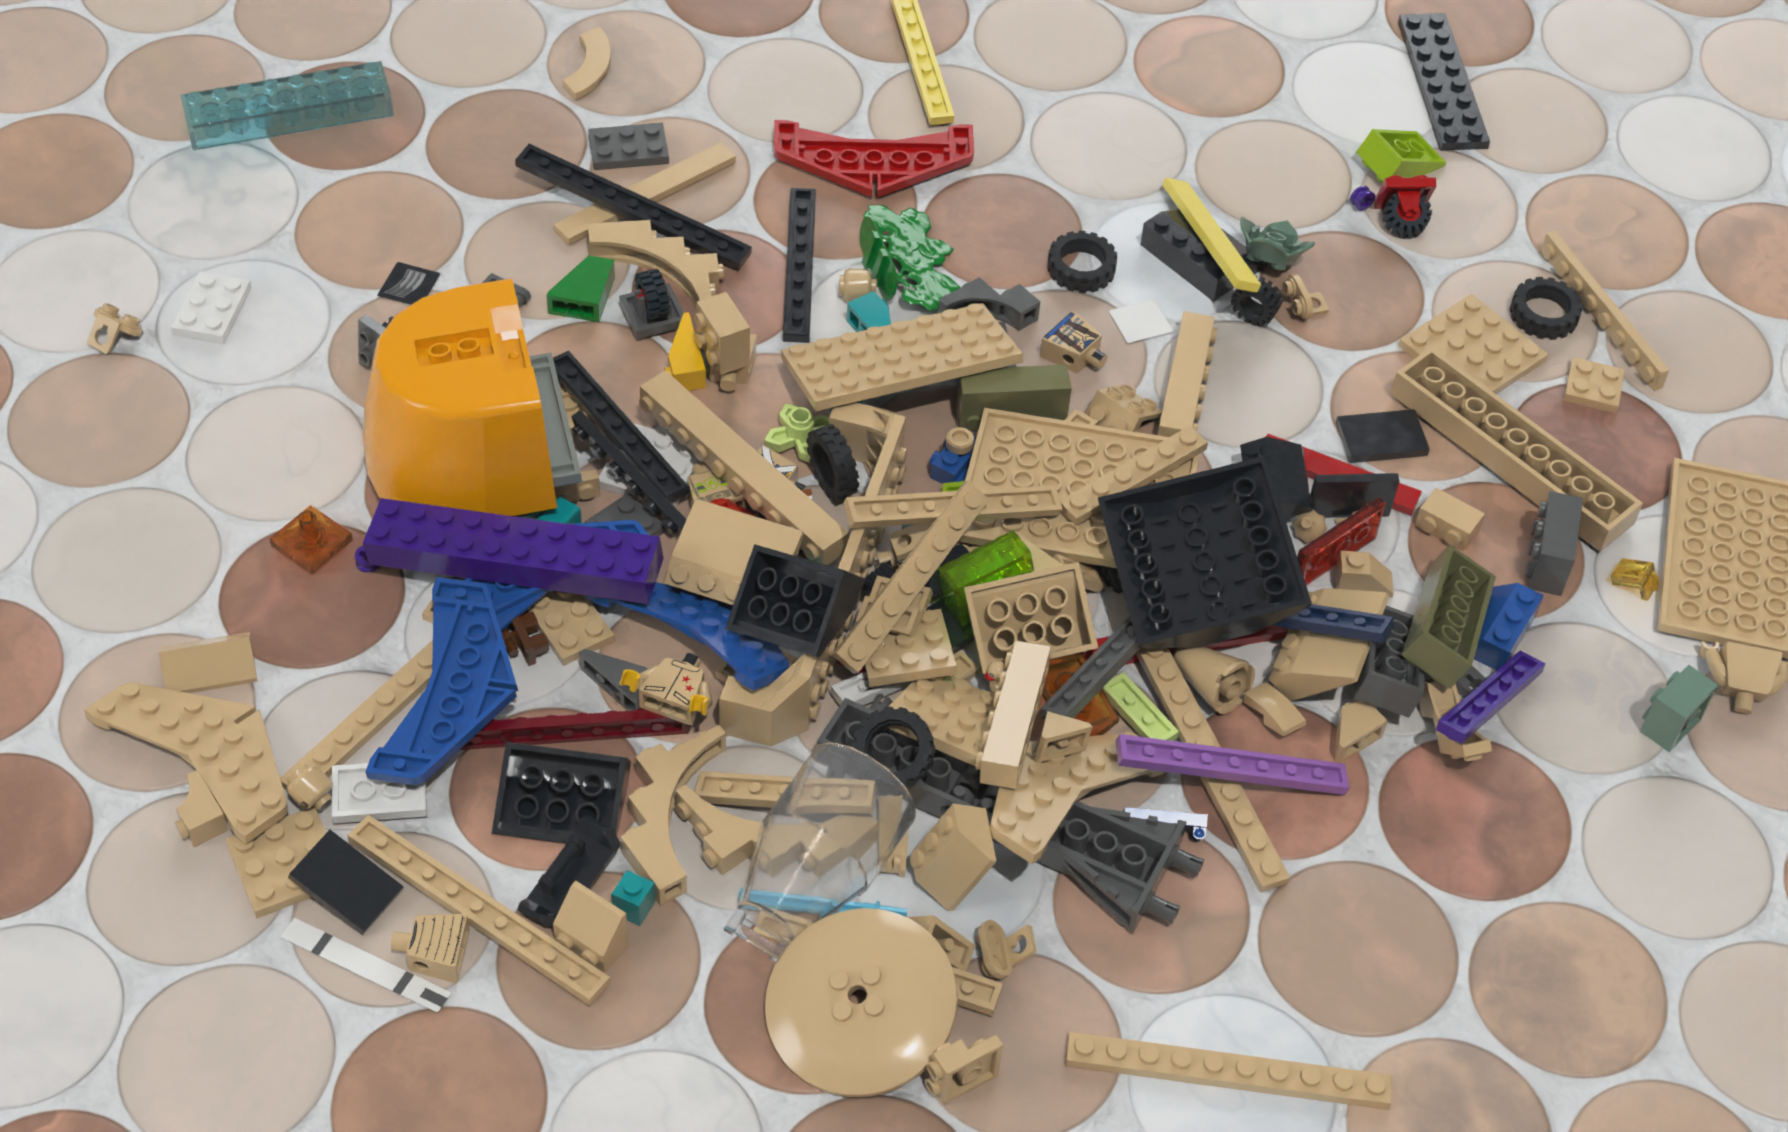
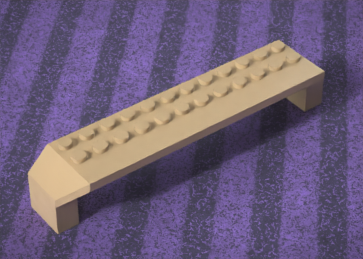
M853 402L833 407L829 417V425L833 424L835 428L837 427L840 430L841 436L844 435L847 440V446H850L852 450V458L855 461L865 463L873 475L865 496L898 494V481L903 482L906 473V466L902 465L905 463L908 448L904 447L906 417L886 409ZM884 527L853 528L838 568L866 578L867 574H869L867 566L868 564L873 565L877 549L874 547L876 543H881ZM860 593V596H859V599H858V602H857V605H856L855 608H857L858 605H859L860 598H861V593ZM853 613L850 614L819 658L804 654L770 685L753 691L742 685L735 677L728 675L719 698V725L726 735L771 747L808 731L812 719H818L821 703H818L820 696H826L829 686L828 674H834L837 665V659L832 654L845 639L843 633L845 629H850Z

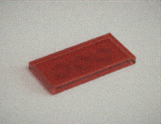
M1380 497L1376 498L1299 550L1297 558L1306 586L1337 566L1340 551L1357 552L1376 539L1386 506L1385 501Z

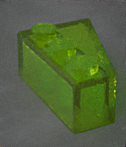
M1015 530L1001 535L995 540L975 548L971 552L938 568L946 606L962 627L969 622L967 619L969 612L964 587L1034 571L1031 551Z

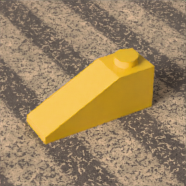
M686 312L683 313L668 355L669 366L664 367V371L666 370L688 391L706 388V369L700 348L695 341V331L690 314Z

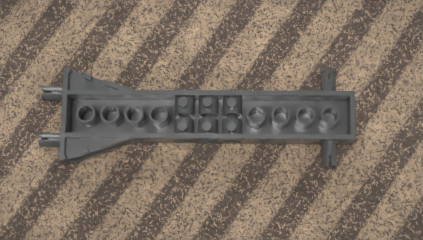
M877 694L869 708L844 698L817 740L816 762L830 768L823 779L845 780L846 776H849L858 781L868 782L861 775L853 759V736L856 729L859 730L861 727L860 722L864 718L868 719L871 717L870 713L873 711H883L884 707H888L893 702L888 696L881 702L884 694ZM886 727L873 736L869 744L868 754L871 762L878 769L884 772H898L906 769L914 762L918 754L919 743ZM935 749L933 756L934 762L932 767L927 770V775L923 780L920 778L916 781L917 784L911 788L909 786L903 787L901 791H894V789L882 790L878 786V790L902 801H911V805L938 817L944 815L953 803L986 808L989 826L999 786L980 783V770H976L975 766ZM1076 801L1049 841L1046 851L1037 861L1073 877L1099 905L1115 918L1118 925L1126 927L1131 933H1134L1143 914L1146 915L1147 912L1173 924L1180 906L1155 896L1156 890L1168 867L1174 866L1197 877L1205 860L1180 849L1187 821L1177 820V824L1158 821L1157 816L1148 815V819L1130 817L1131 812L1091 807ZM992 838V841H993V842L1000 844L999 842H997L996 840H994V839Z

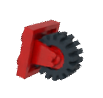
M1394 175L1385 178L1375 197L1374 207L1375 209H1384L1382 214L1384 215L1382 218L1383 223L1387 222L1385 225L1387 230L1392 228V235L1398 232L1400 233L1398 238L1403 239L1404 235H1406L1407 239H1411L1413 235L1417 237L1425 230L1432 215V210H1429L1431 204L1428 201L1437 187L1436 177L1418 175L1413 178H1402V176Z

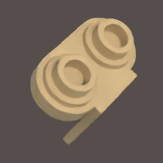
M1298 274L1289 275L1287 280L1282 283L1283 293L1285 297H1290L1294 315L1307 319L1311 318L1312 315L1329 312V307L1321 292L1309 294ZM1312 300L1317 301L1320 306L1313 308Z
M104 303L102 307L96 308L93 316L96 317L87 344L105 354H110L119 330L134 336L141 335L143 329L139 324L140 319L129 314L121 317L118 313V307ZM106 325L108 326V340L102 345L97 340V334Z
M993 920L985 921L978 928L976 939L982 949L984 960L982 962V970L990 978L1004 979L1011 974L1013 967L1037 951L1032 926L1025 925L1007 938L1001 926ZM1025 936L1027 944L1022 953L1013 952V948L1017 946L1019 939Z

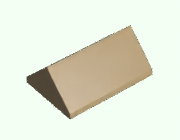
M251 632L162 646L158 652L165 689L193 693L257 682Z

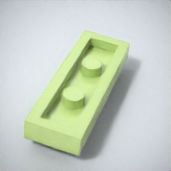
M1124 672L1112 678L1099 691L1141 737L1169 741L1178 739L1179 731Z

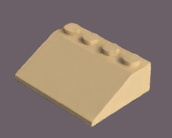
M695 499L671 555L664 583L734 605L754 544L798 556L804 531L704 500Z
M1079 562L964 587L982 674L987 672L988 666L993 661L1005 663L1007 652H1013L1015 641L1051 646L1050 659L1098 648Z
M1323 588L1309 592L1311 602L1315 605L1383 615L1390 597L1386 592ZM1289 629L1282 642L1279 655L1273 664L1269 680L1290 702L1358 681L1372 642Z

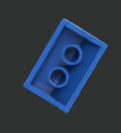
M1520 583L1494 586L1474 660L1497 671L1511 659L1537 616L1544 595Z

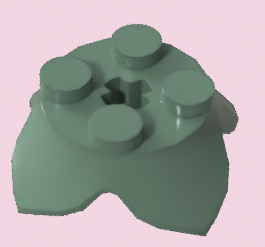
M1244 217L1240 219V226L1245 236L1246 250L1248 252L1246 257L1252 261L1260 262L1262 260L1271 263V267L1275 269L1285 270L1287 265L1294 264L1304 252L1315 246L1314 241L1301 243L1298 240L1296 230L1288 220L1271 223L1260 232V226H1256Z

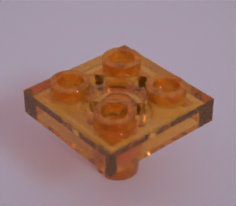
M312 505L269 538L273 548L310 574H313L353 540L350 531Z

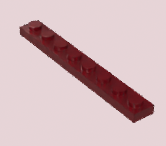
M643 708L632 711L578 713L561 716L548 715L533 718L518 717L505 720L492 719L460 750L505 747L506 742L539 745L688 734V725Z

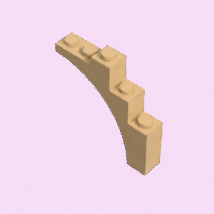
M650 220L588 223L590 256L614 259L617 262L629 263L649 270L659 269L663 277L670 280L692 301L696 311L697 301L715 296V291L719 290V280L724 279L723 264H718L717 253L690 255V248L684 247V237L657 238L656 230L651 231Z
M720 725L710 730L702 731L697 737L685 743L675 745L670 751H667L661 743L653 748L643 750L635 757L636 774L646 787H640L628 796L629 814L639 827H632L624 835L620 836L621 853L637 875L655 882V900L660 907L687 892V877L675 856L669 837L671 816L676 805V790L685 784L687 785L691 777L707 762L726 751V733Z
M686 784L676 790V812L681 819H687L693 825L696 835L703 841V859L709 867H715L721 875H724L751 857L756 867L759 869L763 868L771 877L799 858L805 869L808 871L812 870L820 878L877 839L878 823L870 814L839 812L819 820L802 823H763L743 819L718 809L700 798Z

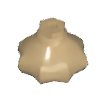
M1314 509L1311 512L1298 515V518L1293 522L1295 537L1301 538L1306 544L1311 541H1320L1322 534L1327 530L1325 516L1318 514Z

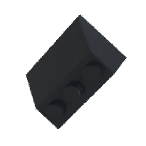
M1263 437L1240 445L1242 461L1262 456L1266 457L1285 519L1313 511L1304 451L1301 444Z

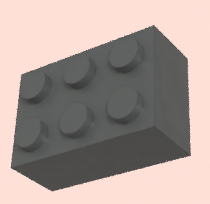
M1549 491L1546 501L1540 502L1537 517L1540 518L1534 519L1531 529V535H1534L1535 540L1531 539L1528 549V555L1531 556L1532 560H1528L1525 570V576L1529 577L1528 588L1553 595H1562L1575 562L1583 498Z

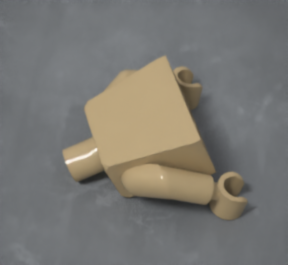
M1705 641L1701 642L1699 655L1707 661L1716 683L1721 686V693L1736 697L1735 712L1743 714L1752 713L1753 701L1762 702L1768 696L1775 695L1788 680V658L1786 662L1781 661L1783 652L1728 641L1718 651L1719 642L1714 641L1712 647L1707 646Z

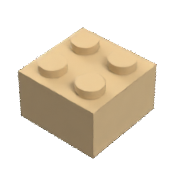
M727 292L697 301V313L694 314L697 332L694 334L698 347L703 348L706 352L710 366H715L719 374L722 375L750 365V327Z

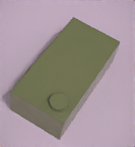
M1067 364L1002 367L959 377L955 405L959 427L968 430H979L984 408L1065 420L1068 417L1072 390Z

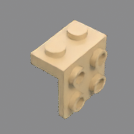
M1122 384L1097 389L1085 414L1097 420V426L1137 432L1142 421L1161 417L1162 410L1157 408L1158 405L1153 400L1142 398L1136 394V389L1132 386Z

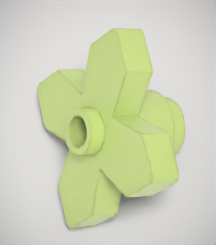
M787 403L779 414V422L783 427L770 429L765 438V446L776 452H782L795 447L799 459L810 463L809 459L811 458L807 453V434L812 430L829 425V417L824 415L813 417L807 408Z

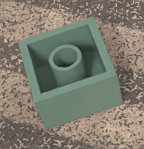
M1690 665L1681 673L1675 671L1667 681L1665 689L1660 687L1655 691L1650 699V702L1653 704L1642 716L1645 722L1640 732L1668 752L1702 720L1718 687V684Z

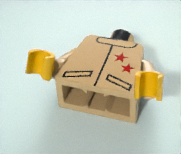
M686 653L681 662L669 657L664 658L659 665H655L641 673L626 669L623 671L619 683L620 686H630L631 692H636L639 689L640 708L690 726L694 723L697 711L702 712V715L706 716L707 709L713 703L710 685L705 682L704 671L698 668L701 660L692 653Z

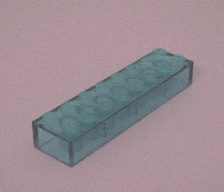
M381 61L181 94L193 151L394 116L391 92Z

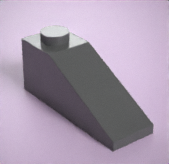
M586 649L580 651L581 670L627 711L641 709L639 707V689L636 692H631L630 686H620L619 683L624 670L630 669L641 673L647 670L646 667Z

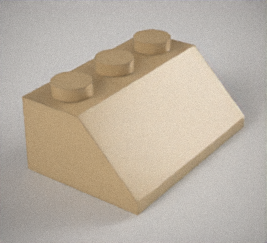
M953 803L911 853L910 863L914 869L915 880L948 911H954L997 862L986 808Z

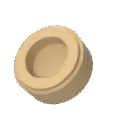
M957 427L947 433L946 447L950 452L962 455L972 450L974 436L971 431L966 428Z

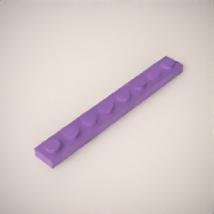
M1119 734L1116 739L1119 766L1345 795L1349 790L1346 767L1342 763Z

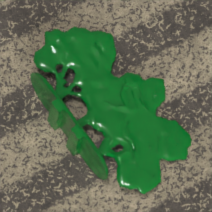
M869 205V210L865 211L860 227V246L864 255L862 264L865 269H870L872 273L871 279H877L876 287H878L881 296L886 301L892 300L896 294L897 281H899L906 287L902 291L904 301L909 304L922 305L928 311L938 309L939 300L944 295L961 288L949 276L933 269V265L943 264L945 261L944 256L949 255L954 249L942 240L926 236L928 230L932 227L928 215L924 212L908 208L903 210L900 215H897L885 205ZM888 231L890 232V234L883 235V232ZM883 241L888 242V250ZM891 258L900 262L902 269L899 273L896 272ZM908 271L909 274L904 275L903 272ZM902 277L914 279L917 285L907 283V279H902ZM908 286L915 288V290H910Z

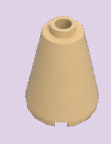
M1204 646L1178 647L1174 652V660L1182 675L1207 704L1220 714L1230 713L1240 706L1244 701L1240 697L1245 690L1248 691L1253 686L1255 669L1245 660Z

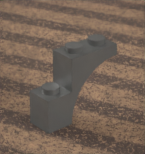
M978 277L971 282L965 283L956 291L944 295L939 300L938 313L948 309L964 308L970 304L983 303L996 320L1009 324L1017 331L1031 325L1039 318L1040 301L1021 284L1007 289L999 295L985 281Z

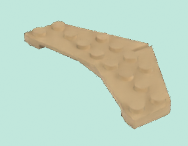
M129 682L119 686L84 709L86 718L96 726L106 730L116 728L170 750L187 761L195 770H198L228 819L229 827L235 836L245 844L263 833L287 814V800L260 709L256 711V706Z
M1132 732L1120 733L1124 735L1138 736ZM1119 734L1090 736L1086 750L1040 763L1035 760L1039 741H1029L1017 789L999 786L990 822L991 836L994 840L1030 864H1033L1042 857L1049 841L1074 803L1093 789L1144 774L1152 778L1165 772L1119 766L1116 749V739Z

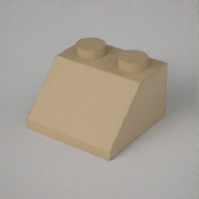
M575 881L571 885L553 923L554 940L605 973L628 947L626 913Z

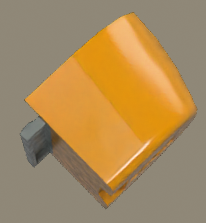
M512 278L456 287L423 297L395 315L378 338L374 350L364 407L363 446L367 474L380 498L516 516L557 508L554 487L582 482L552 352L529 356Z

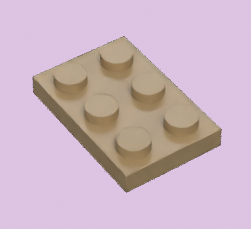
M560 591L548 592L525 611L526 613L534 612L539 625L538 631L545 634L548 645L563 666L579 659L580 651L583 649L594 652L615 642L613 632L590 600L585 598V595Z

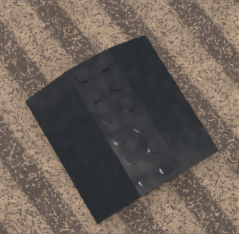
M1265 456L1098 497L1139 648L1205 646L1256 633L1312 605Z

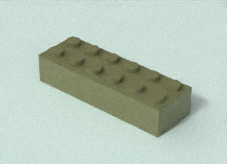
M1449 544L1429 566L1402 656L1411 665L1419 667L1428 673L1434 681L1442 683L1451 689L1472 667L1496 576Z

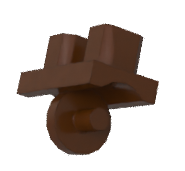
M533 611L518 615L513 619L512 623L509 624L511 632L506 628L501 631L507 653L509 652L512 656L517 655L519 652L517 648L519 647L528 666L536 664L537 655L549 651L548 640L543 632L530 637L528 633L539 630L538 621Z

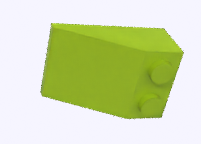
M1372 129L1356 151L1363 159L1362 163L1377 174V179L1381 183L1384 182L1385 178L1394 175L1402 176V178L1425 175L1444 167L1447 163L1417 131Z

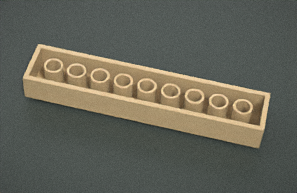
M1430 347L1396 372L1391 395L1410 409H1415L1420 417L1537 505H1540L1541 501H1546L1549 491L1583 498L1578 536L1601 552L1635 524L1643 502L1434 348Z

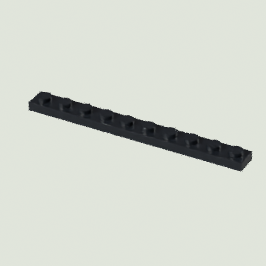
M530 143L515 159L516 167L632 221L650 220L651 230H656L657 233L666 237H684L685 246L703 254L717 253L718 261L737 270H740L752 253V246Z

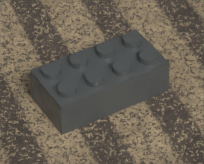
M1386 606L1383 615L1393 617L1394 627L1384 643L1372 642L1358 681L1355 682L1354 698L1366 704H1372L1391 713L1409 718L1424 694V671L1419 667L1411 665L1402 656L1414 615Z

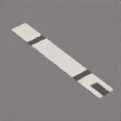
M297 918L291 921L281 935V938L435 1012H439L451 994L435 984Z

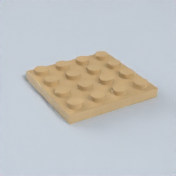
M1473 294L1465 297L1401 338L1398 345L1413 359L1430 347L1434 348L1495 394H1498L1546 362L1549 355Z
M951 676L915 680L888 706L893 707V709L903 707L909 712L917 713L927 723L934 739L935 749L975 767L978 751L984 752V749H982L984 731H990L987 728L990 710L996 711L993 708L995 693L981 690L972 686L966 680H957ZM887 727L918 741L916 735L906 727Z

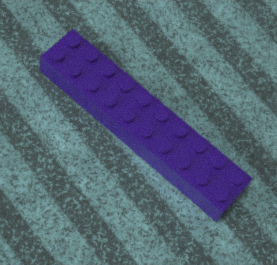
M381 498L363 541L370 565L649 604L664 559L659 536Z

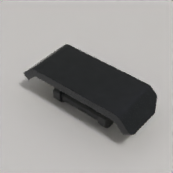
M586 815L580 818L574 834L567 840L566 845L545 874L540 877L529 896L519 902L517 910L544 926L553 927L555 918L571 885L577 881L591 890L616 855L620 841L614 830Z

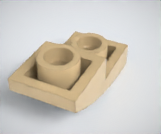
M1267 682L1244 692V703L1264 715V725L1280 735L1286 736L1306 725L1305 718L1281 692Z

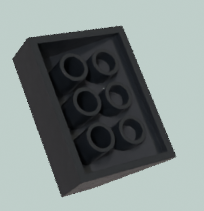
M1179 209L1161 211L1144 222L1140 245L1213 302L1234 288ZM1222 229L1254 275L1267 267V262L1265 261L1256 262L1246 257L1248 253L1246 246Z
M754 544L726 629L819 658L855 609L865 579L846 570Z
M506 742L492 834L567 843V840L576 831L580 818L587 815L612 828L617 836L628 788L631 761L627 757Z

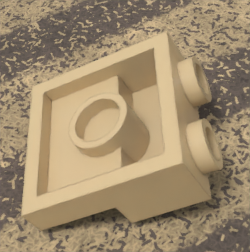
M994 1035L988 1039L982 1038L977 1040L969 1049L962 1039L952 1044L945 1043L933 1053L932 1061L927 1063V1070L930 1074V1077L925 1079L927 1090L933 1097L937 1096L944 1106L998 1077L1003 1043L997 1035Z

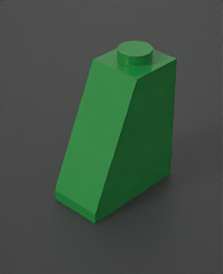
M588 255L548 291V314L600 322L615 280L614 259Z

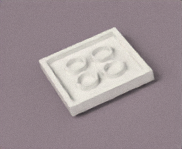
M633 423L687 483V477L693 474L692 467L702 461H699L686 445L680 444L675 436ZM607 462L599 475L600 488L623 496L629 493L636 500L644 502L645 500L640 495L635 497L626 487L627 482L622 477L616 478L608 468L609 463ZM682 498L672 502L671 504L675 508H677Z

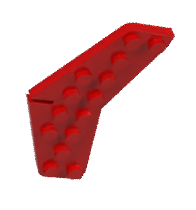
M774 120V156L778 160L869 197H872V181H877L878 198L970 164L974 159L973 125L959 124L948 126V131L899 140L850 139L799 128L798 122Z

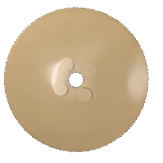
M870 908L846 910L829 915L804 929L780 955L773 968L766 990L765 1016L767 1028L773 1045L783 1062L794 1074L809 1085L821 1091L844 1097L880 1095L896 1090L921 1075L927 1069V1063L932 1061L933 1053L941 1045L947 1043L957 1014V984L951 963L938 941L921 925L903 915L887 910ZM855 990H865L867 997L862 1003L855 1004L850 1001V996Z

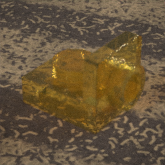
M1622 558L1611 575L1613 585L1639 588L1642 600L1648 601L1652 593L1659 587V576L1656 574L1654 562Z

